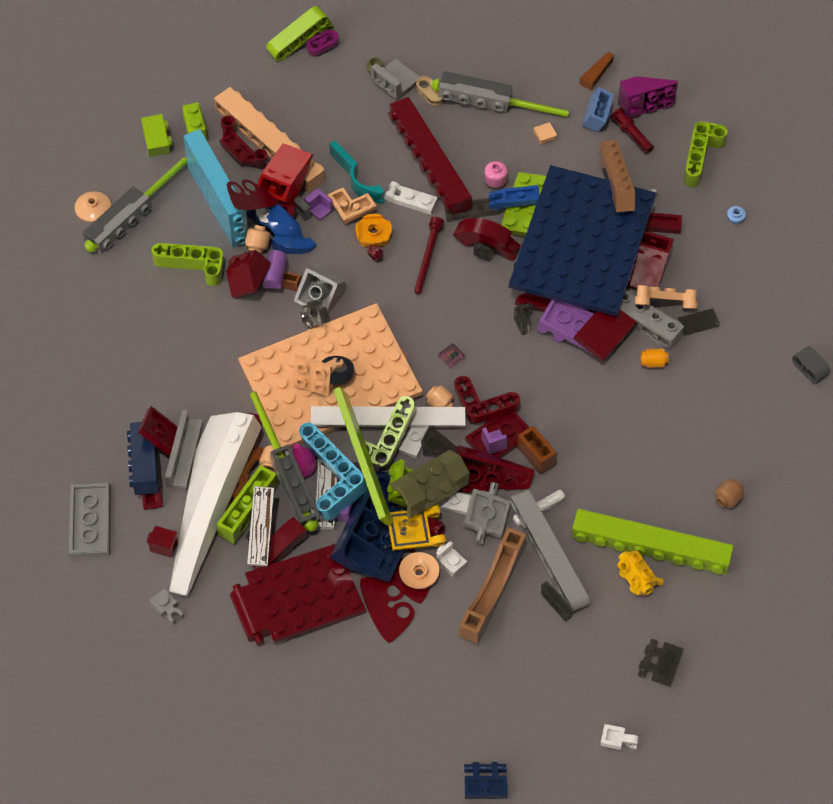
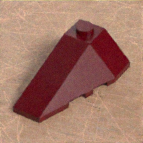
M457 446L455 453L461 456L470 473L469 484L459 489V491L471 493L473 489L489 491L492 482H495V485L496 483L499 484L498 489H529L534 469L476 449Z

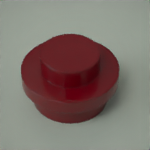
M370 245L367 250L369 256L376 262L379 259L382 260L383 251L377 245Z

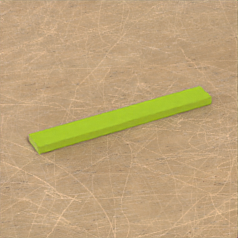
M341 387L334 389V394L378 518L385 525L389 526L393 524V520L348 394Z

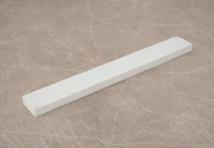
M311 406V423L316 427H346L339 406ZM352 406L359 427H386L395 408ZM416 407L408 427H465V407ZM395 420L394 427H402L403 420Z

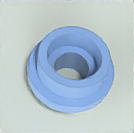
M738 206L729 208L727 217L730 222L738 224L745 219L746 213L743 208Z

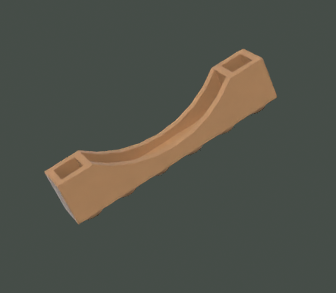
M614 140L599 142V162L602 170L606 169L616 212L635 211V189L618 142Z
M510 527L507 528L489 573L459 625V637L478 644L526 546L525 533Z

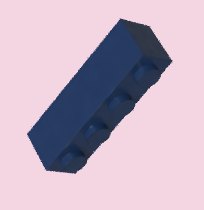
M142 422L130 423V431H127L128 443L131 442V446H127L128 457L132 458L131 461H128L129 472H132V476H129L130 488L134 487L135 495L159 493L156 446L138 433Z

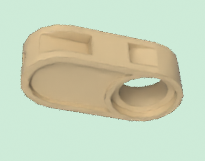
M427 76L418 78L416 81L418 93L430 105H441L444 99L438 97L439 91L436 92L432 89L433 80ZM422 83H427L429 87L422 88L420 85Z

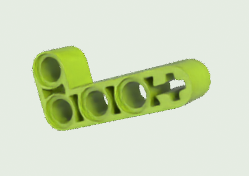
M313 6L267 43L266 49L276 61L280 62L318 32L320 34L326 30H334V26L319 6Z
M701 121L695 124L684 175V183L688 187H696L700 183L707 147L722 148L725 146L728 129L724 125Z
M157 243L151 249L153 262L158 267L204 270L205 281L209 286H217L222 281L224 257L223 251L218 247Z
M402 396L399 398L377 446L365 441L366 446L369 447V455L374 466L383 469L391 464L416 410V404L411 397ZM409 402L411 407L406 408L404 411V407L402 405L407 404ZM397 419L403 420V425L400 428H395L393 425ZM388 437H394L395 443L388 446L385 444ZM380 454L387 455V460L384 463L377 462V457Z

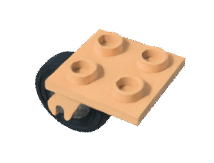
M295 355L293 386L325 396L330 395V388L333 385L348 383L354 375L352 361L343 356H329L322 360V362L300 355Z

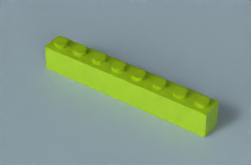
M577 509L571 538L579 542H590L600 547L607 546L617 551L630 552L638 550L641 556L653 557L659 561H670L676 565H687L697 570L704 569L719 575H727L733 545L582 509Z

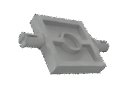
M495 482L490 484L489 492L473 489L463 526L478 532L475 540L477 544L478 542L479 544L484 543L485 535H491L500 539L503 533L510 501L496 495L499 484L496 483L495 485Z

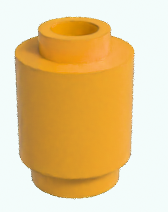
M664 348L641 351V366L659 368L665 367V363H668V352H665Z

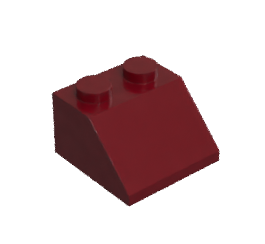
M256 249L237 256L234 255L229 260L226 273L231 297L234 299L256 292L271 264Z

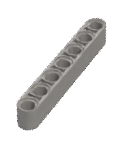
M526 489L510 496L509 501L568 610L572 613L590 605V600L531 492Z

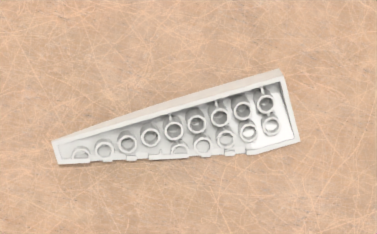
M234 412L210 416L195 451L169 592L171 594L188 597L217 531L216 524L227 508L261 430V425L254 415Z

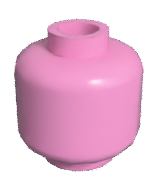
M493 161L486 165L484 180L488 186L499 188L505 185L508 175L506 165L499 161Z

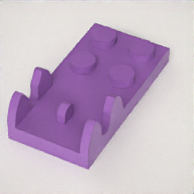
M551 300L537 325V329L541 334L551 331L554 334L553 339L555 342H562L565 339L589 352L573 338L594 313L582 307Z

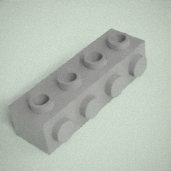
M625 291L620 309L636 321L633 329L671 351L683 336L684 325L651 305L635 304L636 296L630 291Z

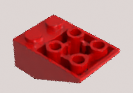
M282 143L262 171L257 185L276 199L294 205V199L299 195L314 154Z

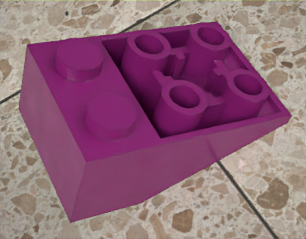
M639 76L620 81L618 105L625 110L624 113L629 118L648 112L652 113L662 108H669L675 105L678 81Z

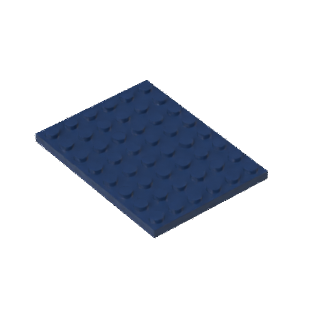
M550 165L508 288L617 317L657 192L634 187L635 211L616 212L610 180Z

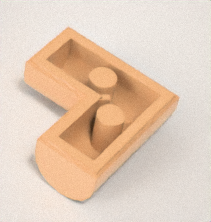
M344 187L327 194L332 199L333 207L345 224L377 210L376 204L368 193L353 200Z

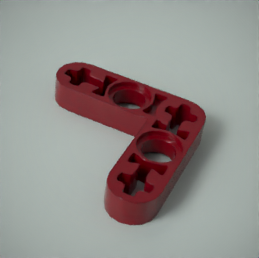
M459 376L454 381L455 392L462 407H465V414L468 420L472 423H480L514 412L520 408V396L515 392H508L480 401L469 377ZM460 384H464V386H466L465 391L463 390V387ZM466 397L474 398L472 402L464 401ZM491 405H497L499 407L497 410L494 411L489 409Z

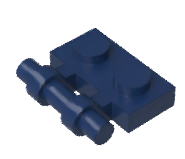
M479 762L464 764V773L473 772V776H465L464 778L465 799L507 798V775L498 776V772H506V764H498V762H491V764H479ZM479 772H491L492 776H479Z

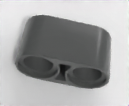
M807 346L792 357L794 365L812 383L818 382L831 371L827 362L810 346Z

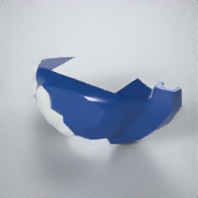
M279 203L268 208L246 210V216L253 218L255 225H258V222L266 225L275 234L272 241V249L282 251L285 254H303L311 252L316 248V243L310 237L303 238L299 223Z

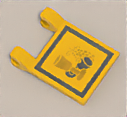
M438 505L431 506L410 519L407 517V511L390 512L393 524L389 525L388 528L392 551L430 546L440 547L445 544V535L430 536L427 517H439L440 507Z

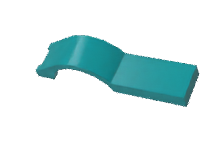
M336 140L329 143L330 155L350 175L351 188L354 193L359 197L368 193L374 202L383 204L385 199L382 195L385 194V191L379 185L365 186L359 183L355 178L358 174L357 162Z

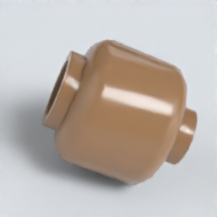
M735 479L724 480L715 490L717 504L726 508L735 507L744 497L742 484Z

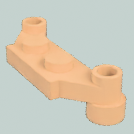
M638 285L635 304L650 305V299L683 301V308L698 309V301H696L697 290L686 289L685 293H679L674 288H665V291H660V287Z

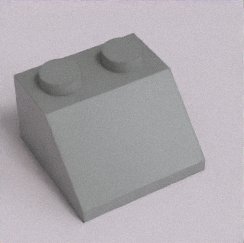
M316 265L307 267L294 302L326 317L340 299L347 281Z

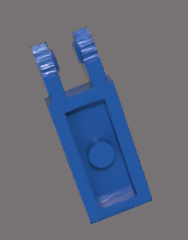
M539 186L506 188L489 192L488 198L491 200L489 207L498 210L503 207L537 204L540 196Z

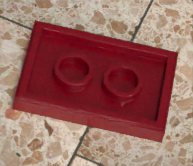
M621 309L617 317L596 311L573 339L603 362L634 327L636 321Z
M514 411L490 419L465 437V441L472 449L487 453L481 439L482 428L486 427L488 433L500 429L502 435L507 436V449L491 455L502 458L517 448L518 435L530 427Z

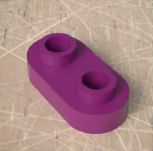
M326 30L310 38L307 41L308 53L319 55L335 47L339 43L338 33L334 30Z

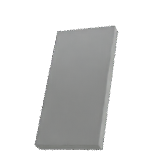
M110 483L70 485L69 557L109 555Z

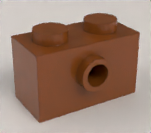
M534 425L518 435L517 447L540 474L556 465L557 452Z

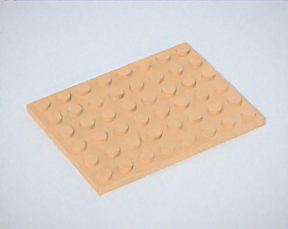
M377 303L238 358L253 392H257L282 447L289 444L290 448H293L295 443H304L299 434V428L304 423H311V406H339L334 394V389L341 387L348 394L352 406L394 407L402 396H409L413 399L423 395L422 389ZM295 355L320 362L329 356L346 357L354 365L353 378L348 383L333 385L330 388L329 396L293 386ZM337 368L334 372L340 373L344 370L341 368ZM342 427L317 428L325 435Z

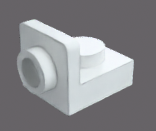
M451 541L438 548L436 561L452 577L467 566V560L453 549Z

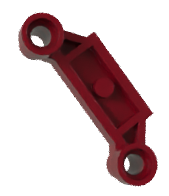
M224 116L221 119L223 135L222 139L219 140L220 145L241 167L249 165L261 170L265 169L268 161L267 151L265 149L253 151L234 132L235 119L232 116Z

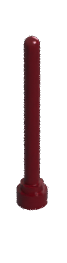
M440 217L430 218L429 227L431 232L414 289L415 294L422 292L437 234L444 226V220Z

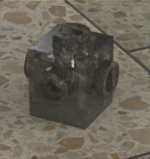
M318 301L307 302V305L303 306L304 311L301 312L302 322L307 323L308 330L320 325L325 326V318H329L327 307H323L322 303Z

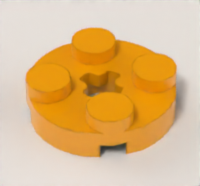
M367 214L362 217L359 223H356V238L362 247H369L370 245L386 246L392 236V225L389 220L387 221L380 214ZM372 228H375V230L378 232L371 233L369 231H371Z

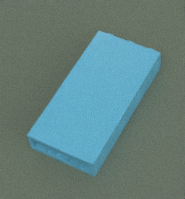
M200 129L184 135L186 161L190 174L231 246L243 245L248 230L246 210L234 207L227 190V182L230 181Z

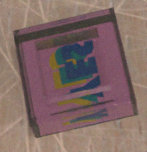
M452 343L439 352L438 357L451 369L465 359V354Z

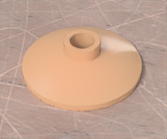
M87 192L77 199L75 212L83 221L94 222L111 207V202L101 192Z
M415 552L402 560L399 574L407 586L414 589H424L436 582L439 576V565L431 555ZM417 572L423 573L422 575H416Z

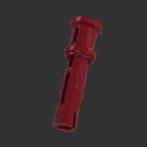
M623 108L615 110L611 115V119L618 123L621 131L627 132L645 154H649L654 149V145L634 125V120L624 113L625 110Z

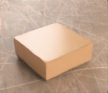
M550 122L533 129L540 144L557 139V134Z

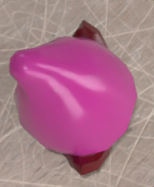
M295 443L292 453L303 478L315 471L317 456L310 449Z

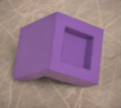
M318 188L304 198V201L310 206L311 214L319 221H322L333 212L332 199Z
M486 427L482 428L481 439L488 454L507 449V436L502 435L500 429L488 433Z

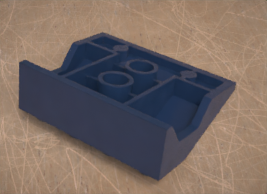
M369 490L358 498L330 558L345 568L389 582L404 550L392 551L389 528L379 520ZM388 508L390 512L401 511L398 508Z

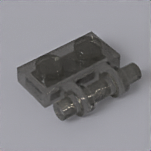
M651 639L649 645L645 647L644 659L640 661L638 676L645 678L647 672H652V681L671 687L684 648L664 642L661 649L657 647L658 641ZM653 656L659 657L657 664L651 663Z

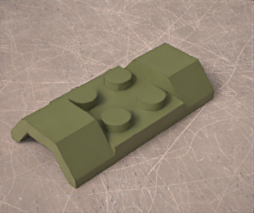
M448 450L390 483V486L401 493L408 506L407 517L410 519L468 485L470 473L461 456Z

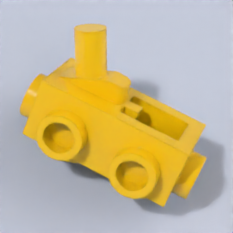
M638 550L625 551L619 555L620 561L617 564L620 569L619 575L629 582V589L632 593L637 594V596H646L654 590L655 585H663V578L654 575Z

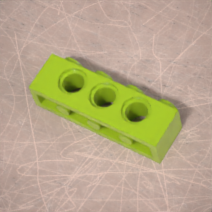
M262 465L258 467L216 524L218 536L233 544L237 542L251 523L254 486L274 488V490L278 486L277 474Z

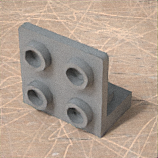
M397 59L393 60L385 68L377 63L371 67V81L396 100L413 87L417 79L420 78V76Z

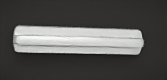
M557 490L538 501L537 505L543 513L565 500V494L562 490ZM514 515L513 521L517 526H520V520L517 515Z

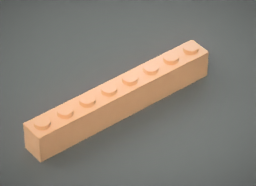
M229 87L214 98L215 109L223 117L232 116L235 119V127L259 149H265L270 159H272L282 143L301 150L299 145L293 143L286 133L278 130L273 122H269L262 112H258L249 101L244 100L238 91H234ZM313 159L302 184V187L308 193L325 181L323 166L317 164Z

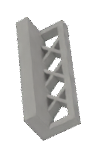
M182 410L165 474L167 488L187 490L195 451L203 426L202 420L189 418L188 410Z

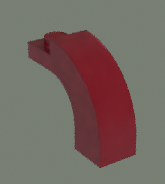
M468 218L460 221L453 234L464 246H469L473 243L487 244L495 248L509 261L515 259L521 246L511 237L512 232L494 221L483 218Z

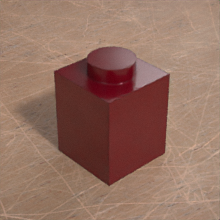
M155 526L153 532H149L147 537L150 552L173 558L179 541L178 532Z

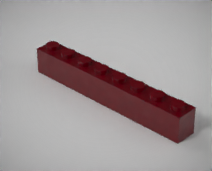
M406 97L390 103L388 115L391 122H395L398 133L403 135L406 146L411 148L414 159L419 161L422 172H426L429 183L434 185L435 192L438 197L442 198L445 209L449 210L452 216L471 209L472 196L411 99Z

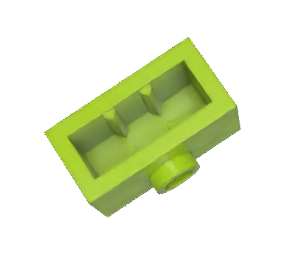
M162 114L142 117V127L149 157L169 154V147L173 145L171 136H167L166 133L169 130L167 120H163Z

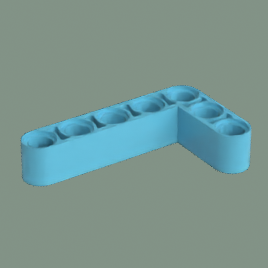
M307 422L299 428V434L304 444L340 480L316 502V507L324 520H332L362 496L368 487L362 472L314 424Z

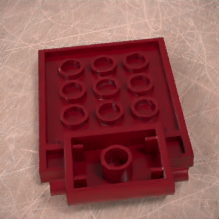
M336 544L245 572L249 585L243 587L240 584L233 585L230 598L248 641L255 640L257 645H261L264 643L262 637L271 635L273 642L277 643L366 613V608L348 569L330 558Z

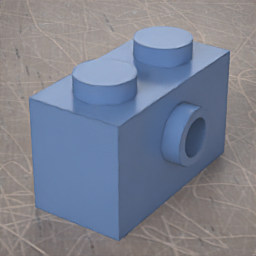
M599 87L590 96L582 126L596 132L600 131L610 116V107L614 97L613 93Z

